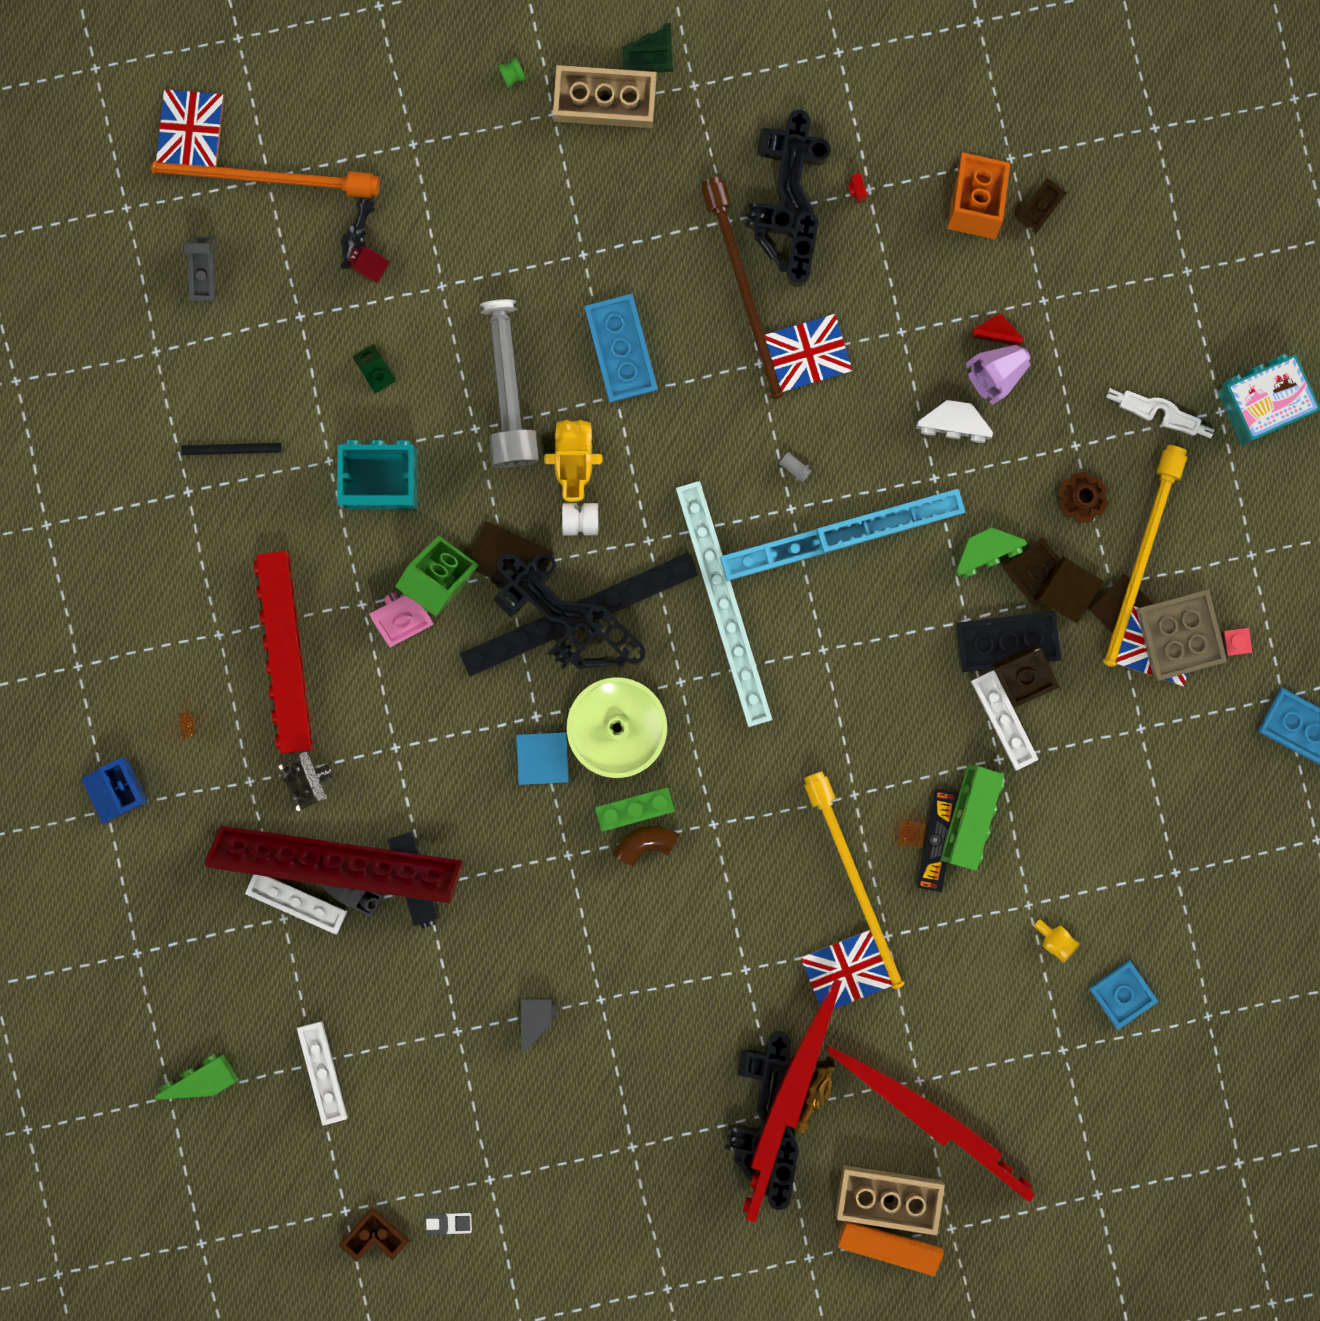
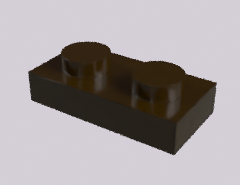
M1047 178L1016 220L1037 234L1067 192Z

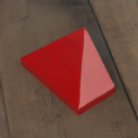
M1001 313L974 328L970 336L971 338L1020 346L1023 342V337Z

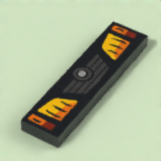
M934 790L917 888L942 892L947 862L940 861L958 800V793Z

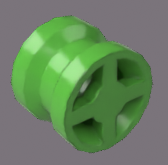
M516 57L512 58L508 64L502 63L498 65L507 88L512 87L513 83L517 81L522 82L526 80Z

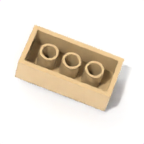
M556 65L553 107L554 122L653 128L656 72ZM605 95L610 98L607 101L600 100Z
M843 1165L835 1216L837 1220L937 1235L945 1184L942 1180ZM888 1195H893L891 1202L884 1201V1198Z

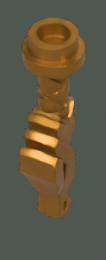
M827 1065V1067L816 1068L818 1071L817 1079L808 1088L809 1094L805 1098L807 1104L800 1115L796 1128H793L798 1132L805 1134L806 1131H809L808 1121L814 1110H818L820 1105L823 1106L824 1101L827 1102L832 1094L831 1075L835 1071L834 1066Z

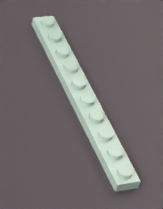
M698 481L678 487L676 491L747 725L751 727L771 721V713L731 582L726 581L719 559L723 555L701 483Z

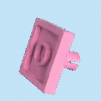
M396 592L391 593L394 601H391L389 595H387L384 599L387 605L370 613L372 621L389 647L434 625L430 615L420 604L405 595L400 597Z

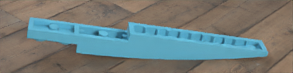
M955 489L719 557L725 579L730 581L966 512L959 489Z

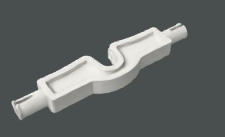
M1111 388L1106 395V398L1119 402L1120 408L1148 421L1153 419L1157 409H1162L1164 411L1162 426L1165 428L1181 431L1191 436L1198 433L1210 439L1213 435L1211 433H1214V428L1200 424L1201 419L1179 411L1172 402L1166 399H1148L1130 391H1126L1123 394Z

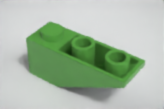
M213 1054L202 1061L203 1067L196 1071L192 1067L180 1074L182 1079L174 1084L170 1080L159 1087L160 1093L155 1098L159 1100L214 1096L239 1079L224 1054L219 1057Z

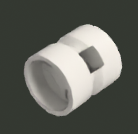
M563 503V536L577 535L579 532H582L584 535H598V503H584L582 507H579L577 503Z

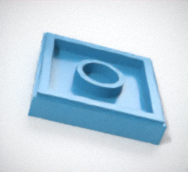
M566 732L516 735L519 785L569 782Z
M1130 960L1088 988L1117 1030L1159 1002Z

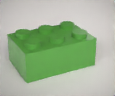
M438 535L408 565L395 587L402 591L406 597L420 604L424 610L437 616L466 586L479 564Z

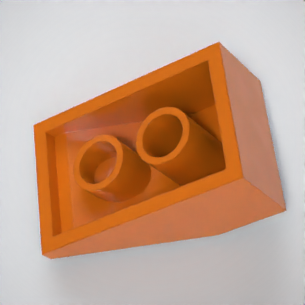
M962 152L947 229L996 239L1003 223L1010 163Z

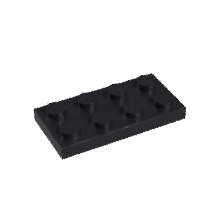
M1055 611L955 623L961 673L994 669L993 664L1037 644L1040 645L1047 662L1061 661Z

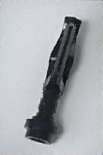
M361 198L360 202H357L356 207H358L359 213L354 225H350V229H347V234H343L341 240L342 256L344 257L341 269L350 270L347 267L350 262L347 260L349 254L354 248L366 245L363 240L366 232L363 228L368 214L375 211V203Z

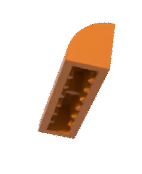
M844 1221L840 1230L838 1248L934 1277L944 1255L943 1248L860 1223Z

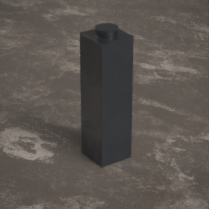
M414 831L388 839L391 850L421 854ZM405 897L414 926L420 924L421 929L436 924L435 920L440 918L435 901Z

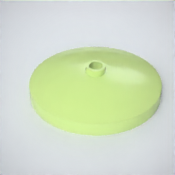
M607 678L588 686L575 699L567 719V736L574 755L586 768L601 776L623 778L640 773L657 759L665 744L667 720L659 699L646 686L627 678ZM615 723L621 724V732L616 733L613 731L612 727Z

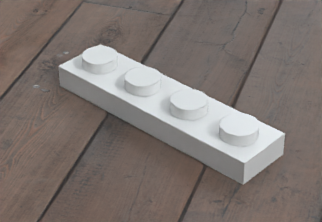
M992 670L972 680L971 683L1015 771L1039 760L995 671Z
M253 875L245 892L248 896L336 935L348 912L272 877Z
M319 1021L298 1027L297 1031L322 1125L346 1120L348 1116L323 1022Z

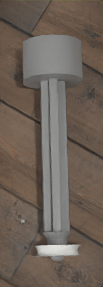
M509 299L493 300L480 304L484 308L481 314L492 315L489 322L491 324L502 432L489 436L492 467L496 468L520 467L535 464L539 461L536 431L522 430L510 326L511 319L507 316V313L514 312L517 308L513 307L516 301Z

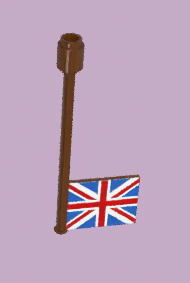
M714 177L703 181L701 192L708 213L713 212L714 216H717L771 391L770 397L772 399H779L786 391L852 372L851 363L835 314L764 335L727 216L728 207L732 204L725 182H722L721 177Z

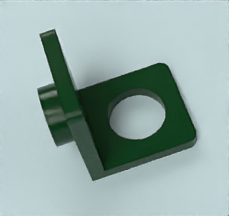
M374 345L353 356L354 361L374 393H378L395 382L394 376ZM373 353L369 359L361 361L365 355Z

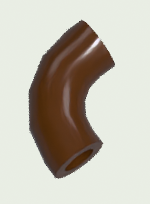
M660 826L640 827L625 835L614 849L612 856L630 866H634L638 858L647 851H658L668 856L679 837V833Z

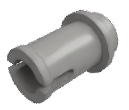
M790 452L779 463L796 477V481L804 482L812 472L808 464L805 466Z

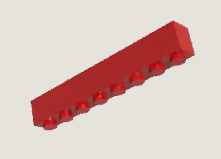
M281 551L257 554V561H253L255 576L259 575L260 585L256 586L257 598L262 600L263 610L259 611L261 625H265L266 635L262 636L264 650H268L269 660H266L265 664L267 675H271L272 685H269V696L271 700L274 699L275 709L272 710V721L278 727V734H275L276 749H280L281 754L314 750L290 552Z

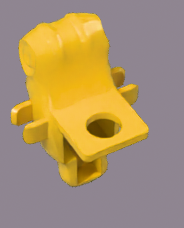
M583 420L557 422L555 454L544 455L545 464H554L555 476L562 486V498L568 502L583 500L585 485L591 478L592 464L602 463L601 454H592L591 423Z

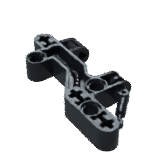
M795 110L789 115L786 131L769 128L761 129L757 155L781 161L776 192L781 203L776 206L749 203L748 208L751 209V212L747 213V218L750 220L745 222V227L754 229V240L759 243L770 260L774 259L780 272H787L788 282L795 287L805 285L809 279L818 230V218L800 185L803 163L811 165L825 164L831 152V146L828 141L823 138L808 136L810 117L804 110ZM797 119H801L799 135L794 134ZM769 139H772L771 147L768 148ZM822 147L826 154L822 157H817L813 154L812 149ZM766 213L772 214L771 224H764V221L768 220ZM783 215L788 218L789 223L786 226H779L775 219ZM805 220H809L811 225L807 237L802 236L804 225L802 224H804ZM766 232L788 235L792 238L789 264L780 261L777 256L778 252L765 236ZM799 244L807 245L809 253L806 255L799 254L796 251V246ZM798 262H803L801 273L804 275L800 279H796L794 272L797 270Z
M511 553L504 554L499 558L498 569L509 583L494 597L493 601L510 618L530 601L550 622L566 626L565 635L547 653L549 656L554 655L556 657L555 661H560L563 664L561 666L563 670L571 663L578 669L607 668V665L622 667L625 662L638 665L644 661L646 656L644 646L607 609L597 605L562 601L545 585L557 569L553 556L548 553H541L527 566ZM542 559H549L552 562V567L549 571L542 572L539 570L538 564ZM507 560L512 562L514 560V567L519 572L522 568L525 571L516 577L510 569L504 571L506 568L504 562ZM505 596H507L515 605L513 606V605L505 598ZM595 612L597 614L603 612V619L608 625L611 620L614 622V624L608 626L605 633L601 632L605 627L600 622L593 623V614ZM579 629H584L588 632L587 640L582 643L574 639V634ZM620 629L623 631L624 636L620 642L610 640L609 635L612 630ZM602 637L620 657L616 660H607V658H582L580 654L595 638ZM569 638L573 645L578 647L574 653L571 651L572 647L570 645L566 646L564 644ZM628 638H630L632 641L628 644L633 649L637 647L641 649L639 651L640 658L633 657L630 659L629 650L624 647L623 651H621L619 647L623 646Z
M775 1031L769 1035L765 1052L741 1049L737 1075L761 1080L756 1104L761 1124L756 1128L728 1125V1130L731 1131V1134L727 1135L729 1144H725L724 1148L734 1151V1162L740 1167L750 1182L753 1173L756 1172L745 1159L746 1154H754L755 1142L760 1137L777 1090L792 1059L789 1058L791 1042L788 1035L782 1031ZM778 1037H781L782 1041L786 1043L785 1046L782 1045L779 1051L780 1056H784L783 1059L778 1056H770V1053L774 1055L776 1053V1046L772 1042L777 1041ZM789 1126L785 1127L769 1178V1184L764 1194L767 1195L769 1205L775 1210H783L790 1203L799 1146ZM746 1134L752 1135L751 1147L744 1146V1143L748 1142V1138L745 1137ZM786 1141H789L793 1149L788 1150V1160L783 1159L784 1150L781 1145L786 1144ZM781 1166H786L790 1169L789 1175L785 1178H780L776 1175V1170ZM778 1184L782 1185L781 1191L783 1197H785L781 1198L780 1202H776L775 1197H773V1195L778 1194Z

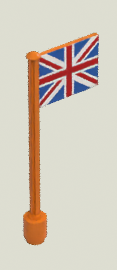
M164 89L157 159L151 164V171L154 175L161 173L338 188L346 191L349 197L372 198V196H378L379 176H373V173L349 171L347 176L339 178L216 167L224 95Z

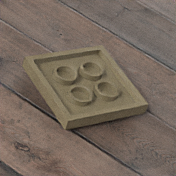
M1209 589L1136 608L1154 681H1161L1227 662Z

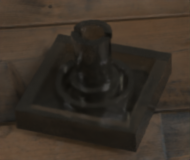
M308 752L279 765L281 779L288 787L290 801L296 807L297 812L326 799L321 782L332 778V772L328 765L325 764L314 769Z

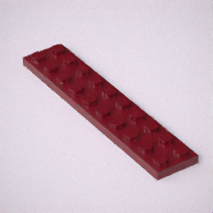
M220 826L206 856L205 866L212 869L450 904L463 869V860Z

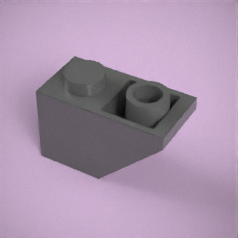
M327 885L322 887L337 901L369 917H372L385 897L381 893Z

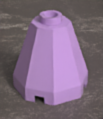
M1018 345L979 353L966 363V367L969 368L971 366L972 369L968 373L969 379L980 396L984 399L987 397L992 398L989 402L994 405L1009 394L1029 368L1030 355L1025 348Z

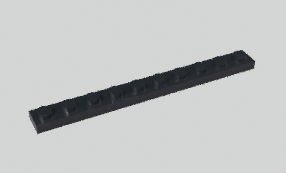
M687 552L575 603L602 606L613 614L698 575ZM595 612L593 614V622L602 619L604 613L597 614ZM543 616L462 652L460 656L471 677L565 635L566 626L552 623Z

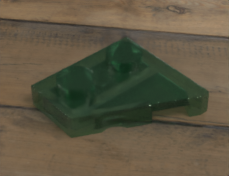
M666 23L653 34L648 33L637 42H631L622 47L623 70L656 73L673 72L671 23Z

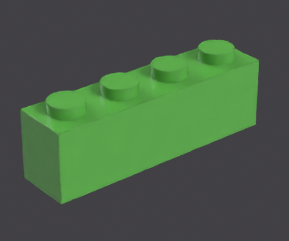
M967 765L940 861L977 871L978 866L983 860L982 851L990 835L989 827L997 811L996 803L1004 787L1003 778L1005 774L979 766Z

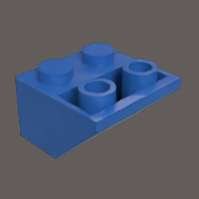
M127 757L119 758L81 779L102 824L148 803Z

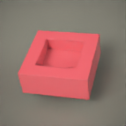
M1249 628L1222 631L1226 656L1252 653Z

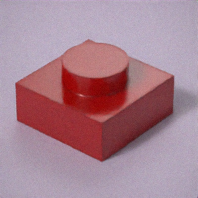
M862 174L851 175L850 183L847 184L850 198L855 197L856 204L865 202L868 195Z

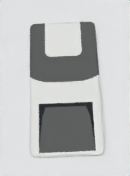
M427 1214V1234L471 1233V1214Z

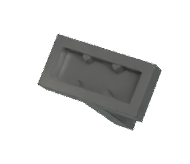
M192 236L184 243V254H188L189 300L215 301L214 249L217 247V237Z

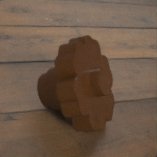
M1088 472L1075 473L1071 476L1070 480L1063 481L1060 489L1057 491V496L1061 499L1058 508L1064 517L1071 518L1074 516V520L1077 523L1091 522L1094 520L1095 515H1101L1105 511L1108 499L1103 495L1106 493L1107 487L1100 478L1091 479Z

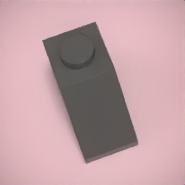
M522 997L521 1050H527L552 1025V1019H557V1004H552V997Z

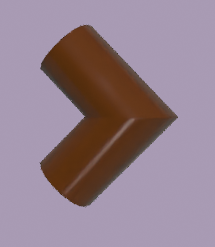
M372 1207L340 1242L339 1246L356 1262L373 1244L393 1260L410 1240Z

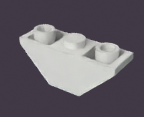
M946 400L916 424V429H921V434L935 436L936 432L946 433V437L951 439H960L961 436L971 437L970 441L985 443V440H990L993 435L992 430L972 404Z

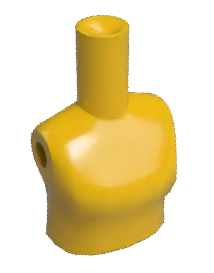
M1041 919L1034 925L1045 936L1042 946L1055 955L1062 963L1080 945L1061 925L1051 929Z

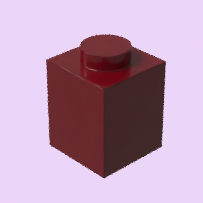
M359 246L354 248L349 254L347 260L350 262L347 267L367 280L378 283L390 261L366 246Z

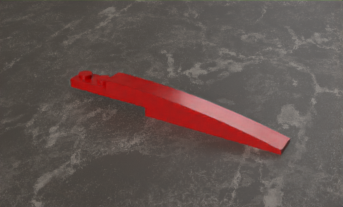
M838 979L833 981L810 1021L789 1063L765 1120L750 1164L751 1168L759 1170V1172L753 1173L750 1187L753 1188L750 1198H745L742 1208L747 1221L756 1223L785 1127L796 1128L842 983Z
M830 1045L824 1048L832 1057L941 1145L945 1146L951 1139L1025 1200L1030 1202L1035 1196V1193L1031 1190L1033 1185L1022 1176L1019 1179L1011 1174L1013 1169L1001 1160L997 1163L1002 1156L1000 1151L955 1117L874 1067Z

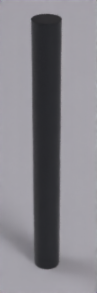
M282 443L182 445L181 453L182 455L282 453Z

